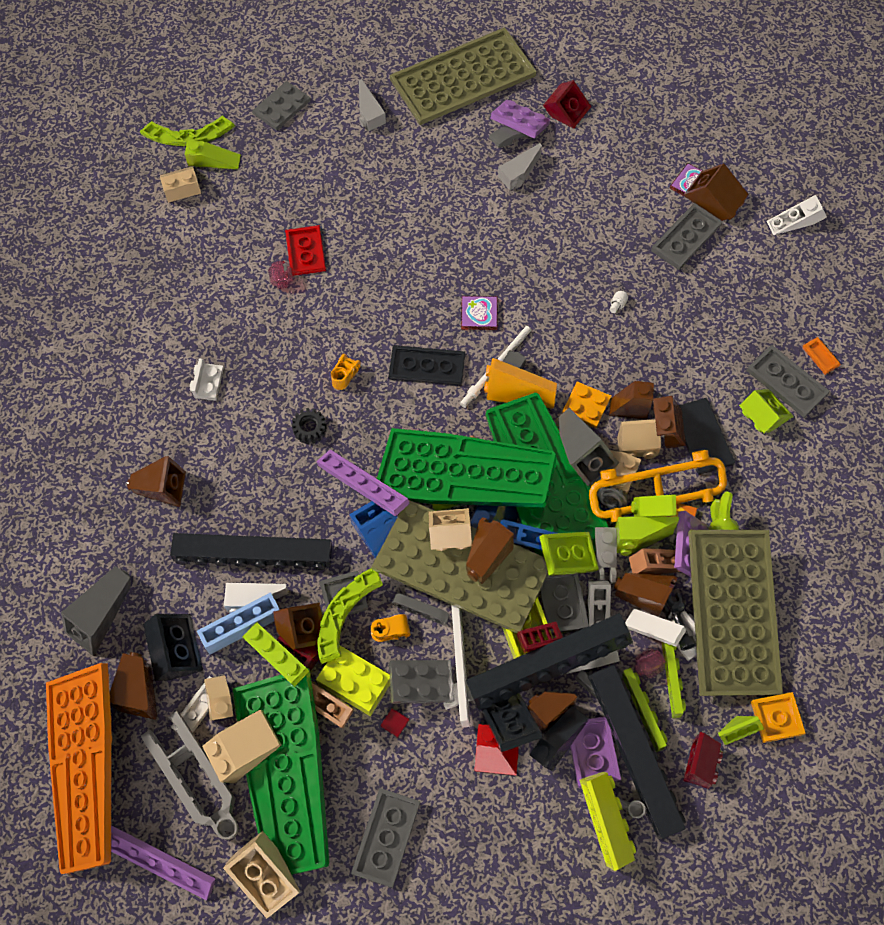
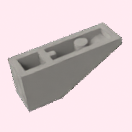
M359 80V122L362 127H366L370 131L386 124V116L363 80Z
M539 143L498 167V177L509 190L522 186L541 156L542 145Z
M588 581L589 626L610 617L611 584L608 581Z

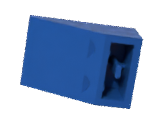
M371 501L349 514L351 524L376 559L397 519V515L394 516Z

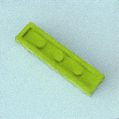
M258 622L242 636L294 687L309 672L300 661Z
M661 642L672 718H681L683 712L686 711L685 700L681 699L680 693L683 690L682 679L678 678L677 673L680 669L679 659L675 658L674 653L677 646Z
M631 668L623 670L624 683L631 694L634 705L640 714L655 751L664 750L667 746V737L664 731H660L657 725L658 718L656 713L651 711L648 706L649 698L646 692H642L639 686L641 682L636 672L633 673Z

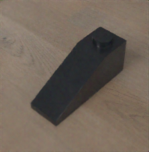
M572 706L542 736L543 738L538 741L529 755L542 766L553 771L589 721V718Z

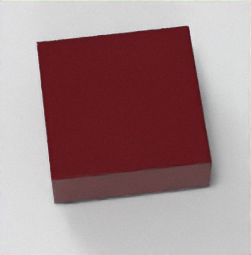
M392 708L380 726L399 738L410 720Z

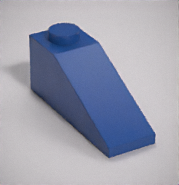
M501 520L500 522L514 533L515 545L542 550L539 536L543 534H558L508 520Z

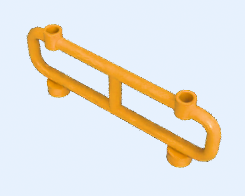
M708 450L692 452L693 461L622 476H617L616 469L600 471L602 480L595 482L589 490L591 509L597 517L601 519L610 518L611 522H616L618 517L632 513L631 506L602 511L599 508L597 491L600 488L653 477L656 496L664 495L661 475L709 465L717 467L719 485L712 489H703L693 493L676 496V504L702 499V502L714 501L713 496L721 494L727 486L724 463L716 457H709Z

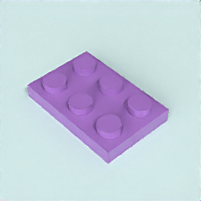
M505 100L491 113L490 119L534 139L550 122V119L543 114L533 112L529 108L522 107L511 100Z
M687 511L678 512L679 521L677 524L674 568L691 577L688 531L708 529L707 524Z
M606 718L589 719L570 746L578 788L581 787L579 779L601 772H607L608 776L611 775L614 782L621 780L612 734Z

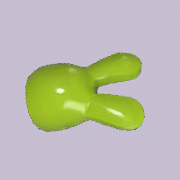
M725 492L720 500L715 499L710 507L712 522L708 530H739L737 521L730 518L732 493Z

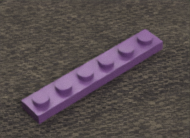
M329 450L317 460L320 468L394 516L398 515L410 504L408 498L332 450Z
M111 826V852L205 900L210 897L216 878Z

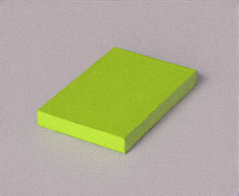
M589 532L543 534L539 536L549 576L587 573L599 570Z

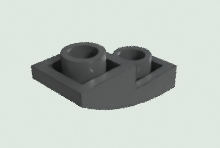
M504 126L490 134L489 139L497 147L512 145L513 139L526 137L527 135Z

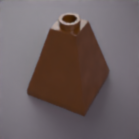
M165 456L132 473L127 481V488L137 495L180 507L186 471L169 456Z

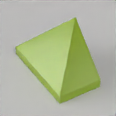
M736 716L718 734L723 743L727 745L763 730L764 726L758 716Z

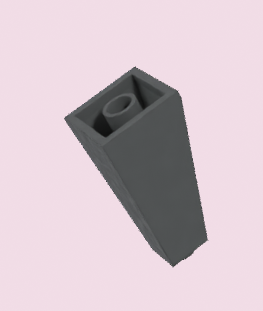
M570 408L555 419L568 461L587 486L591 487L601 479L600 471L613 469L619 464L602 439Z
M116 566L61 612L64 633L92 656L98 651L131 588L130 575L125 570L121 571Z

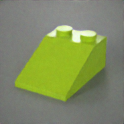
M618 517L615 525L617 553L629 556L672 535L678 524L679 517Z

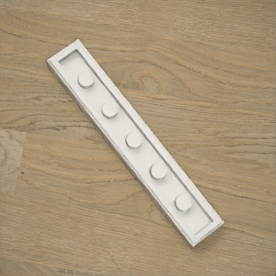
M451 605L460 722L462 728L470 727L471 724L468 686L466 682L462 610Z

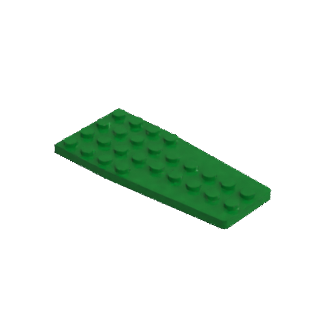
M532 393L488 409L485 417L493 441L554 451L556 454V463L547 504L545 507L515 506L521 524L555 533L589 532L595 553V528L609 527L605 519H601L593 513L589 499L590 486L586 485L570 465L559 434L560 431L540 395ZM532 548L534 553L544 557L542 550Z
M391 428L377 479L408 498V500L418 503L545 507L555 468L556 454L554 451L448 433Z
M310 670L295 687L282 675L233 688L237 722L259 710H263L281 743L278 749L246 774L258 834L263 831L274 843L291 875L327 867L329 865L320 738Z

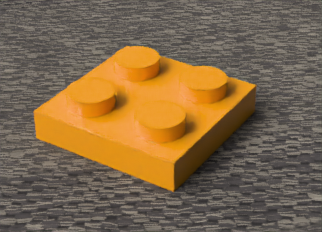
M576 382L562 413L570 408L585 424L597 428L611 399V395Z
M793 692L751 701L754 715L758 716L764 726V729L759 731L763 743L805 734Z

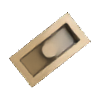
M220 676L204 679L210 721L233 717L226 677Z

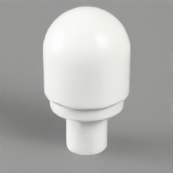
M624 291L615 293L611 299L612 306L609 309L612 313H616L618 308L622 309L628 301L627 293Z

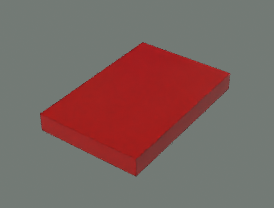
M320 225L285 230L289 265L291 268L290 273H292V276L326 271Z

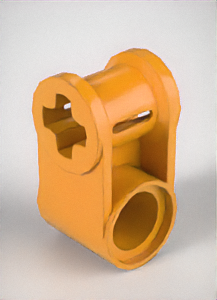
M342 354L331 372L332 386L337 390L345 389L353 376L358 372L361 361H355L348 358L346 354Z
M405 614L377 619L371 625V636L377 642L398 640V637L405 636L407 638L411 635L407 615ZM377 628H381V630H383V633L379 634Z

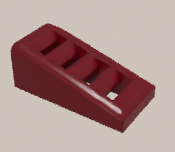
M557 622L517 632V637L524 654L563 638ZM550 629H553L556 638L552 639L549 632ZM545 631L548 640H544L541 632ZM535 634H538V637L540 639V642L538 643L535 639ZM527 637L531 638L533 644L529 645Z

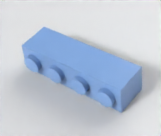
M270 592L197 630V633L205 649L211 655L243 638L242 636L256 622L262 627L274 622L273 611L280 609Z

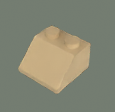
M193 166L160 175L168 203L201 194Z
M655 419L621 422L617 437L619 452H624L636 458L645 457L646 459H652L658 456L661 449V436H657Z
M469 508L429 512L431 550L444 551L447 548L466 549L472 546Z

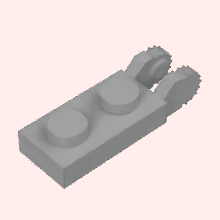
M595 528V557L599 568L597 571V581H604L603 568H609L610 583H616V528Z

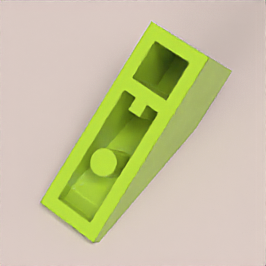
M187 140L185 158L188 166L226 169L239 168L241 154L204 141Z
M676 495L635 497L631 503V511L634 513V517L676 515Z

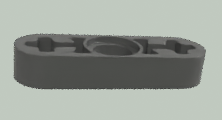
M399 593L395 595L392 602L397 608L415 615L416 613L421 614L423 618L441 625H446L450 616L449 613L442 609Z

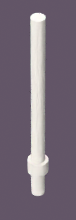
M528 326L519 333L498 360L503 361L509 350L514 352L531 332ZM486 373L475 386L472 385L467 391L468 394L460 402L462 407L466 408L472 399H476L481 393L480 390L484 387L485 381H489Z

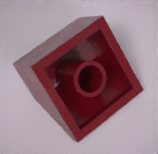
M574 80L561 83L543 104L550 117L573 129L592 107Z
M699 732L692 742L683 781L707 789L712 784H716L718 772L715 771L717 763H721L723 751H720L721 743L707 734Z

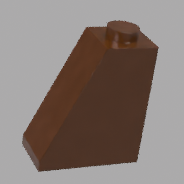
M634 381L610 399L609 416L647 420L653 401L654 383Z
M483 517L479 520L466 563L467 576L472 581H478L483 584L514 549V533L498 521L493 520L491 523H488L487 518Z
M625 573L623 578H618L615 583V596L659 617L678 578L666 575Z

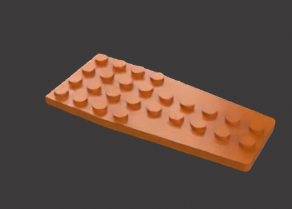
M99 663L46 682L48 749L61 874L108 865L111 862L112 736L108 663Z

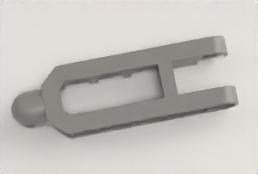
M175 711L168 718L177 727L176 731L185 745L171 755H168L152 730L145 732L141 735V738L194 822L199 825L211 826L215 833L224 840L233 839L238 833V824L232 815L236 798L227 784L220 782L204 749L181 714ZM192 755L198 760L199 767L209 777L212 787L217 790L223 799L222 808L210 817H207L176 768Z

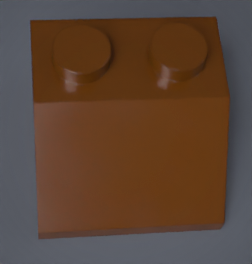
M320 602L273 611L276 631L292 649L318 645L320 623L323 618Z
M544 692L540 696L536 694L530 699L528 709L539 729L544 734L572 706H575L578 697L575 694Z

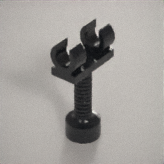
M676 593L675 597L678 602H673L671 595H669L667 603L671 608L668 610L666 603L663 607V612L667 615L666 619H674L676 624L685 627L680 615L685 607L684 603H681L682 597L679 593ZM687 629L679 641L682 651L696 646L694 636H689Z

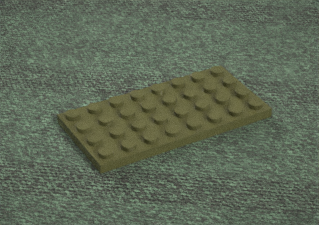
M504 27L390 75V81L418 124L422 125L536 76L537 71Z
M408 500L410 504L399 513L371 566L372 570L512 632L522 631L548 575L545 558L514 545L512 552L483 584L478 581L474 582L467 576L466 563L472 546L466 549L447 548L444 551L431 550L429 512L434 510ZM470 526L471 540L473 543L477 529Z
M769 530L688 531L700 696L783 694Z

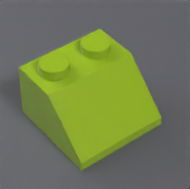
M769 389L754 390L739 405L744 416L751 419L755 423V428L764 434L772 432L794 417Z

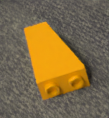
M492 358L491 365H487L486 376L489 377V382L485 381L484 392L487 393V400L507 403L532 393H538L546 408L554 409L557 383Z

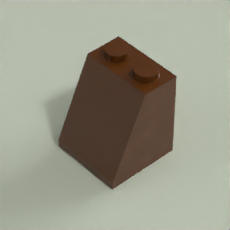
M724 163L701 171L684 193L687 199L721 221L734 218L736 211L745 203L744 200L749 195Z
M130 652V655L122 653L109 692L110 706L118 712L156 720L157 709L152 668L143 659L141 654Z

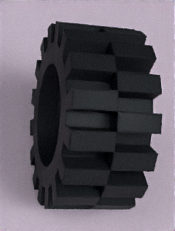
M306 408L307 412H304L302 409L300 410L301 414L296 413V418L292 419L293 433L295 438L299 439L301 443L305 441L306 444H309V442L314 444L316 443L315 440L320 441L321 437L325 436L327 431L325 417L320 411L316 412V409H312V412L309 408ZM307 421H313L317 425L315 430L310 432L304 431L302 426Z

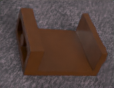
M666 396L653 399L657 436L664 435L666 448L686 446L682 410L674 397Z

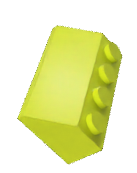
M607 772L579 779L606 866L614 871L619 870L635 861L634 854L636 849L633 841L628 839L627 832L629 827L626 819H622L619 811L622 810V805L619 797H615L613 792L615 788L614 780L611 775L608 776Z

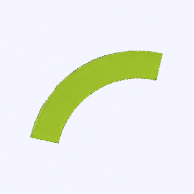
M221 116L214 122L205 125L202 129L172 131L170 128L160 126L151 121L140 130V133L158 143L186 146L187 140L204 142L214 140L229 132L235 125L224 116Z
M372 568L356 576L354 581L347 587H343L328 605L320 623L321 628L317 641L319 659L322 664L341 657L340 633L351 609L369 592L383 586L379 573L372 570Z

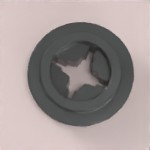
M616 486L600 488L597 493L598 500L604 506L611 509L626 507L628 503L627 494L622 493V489H616Z

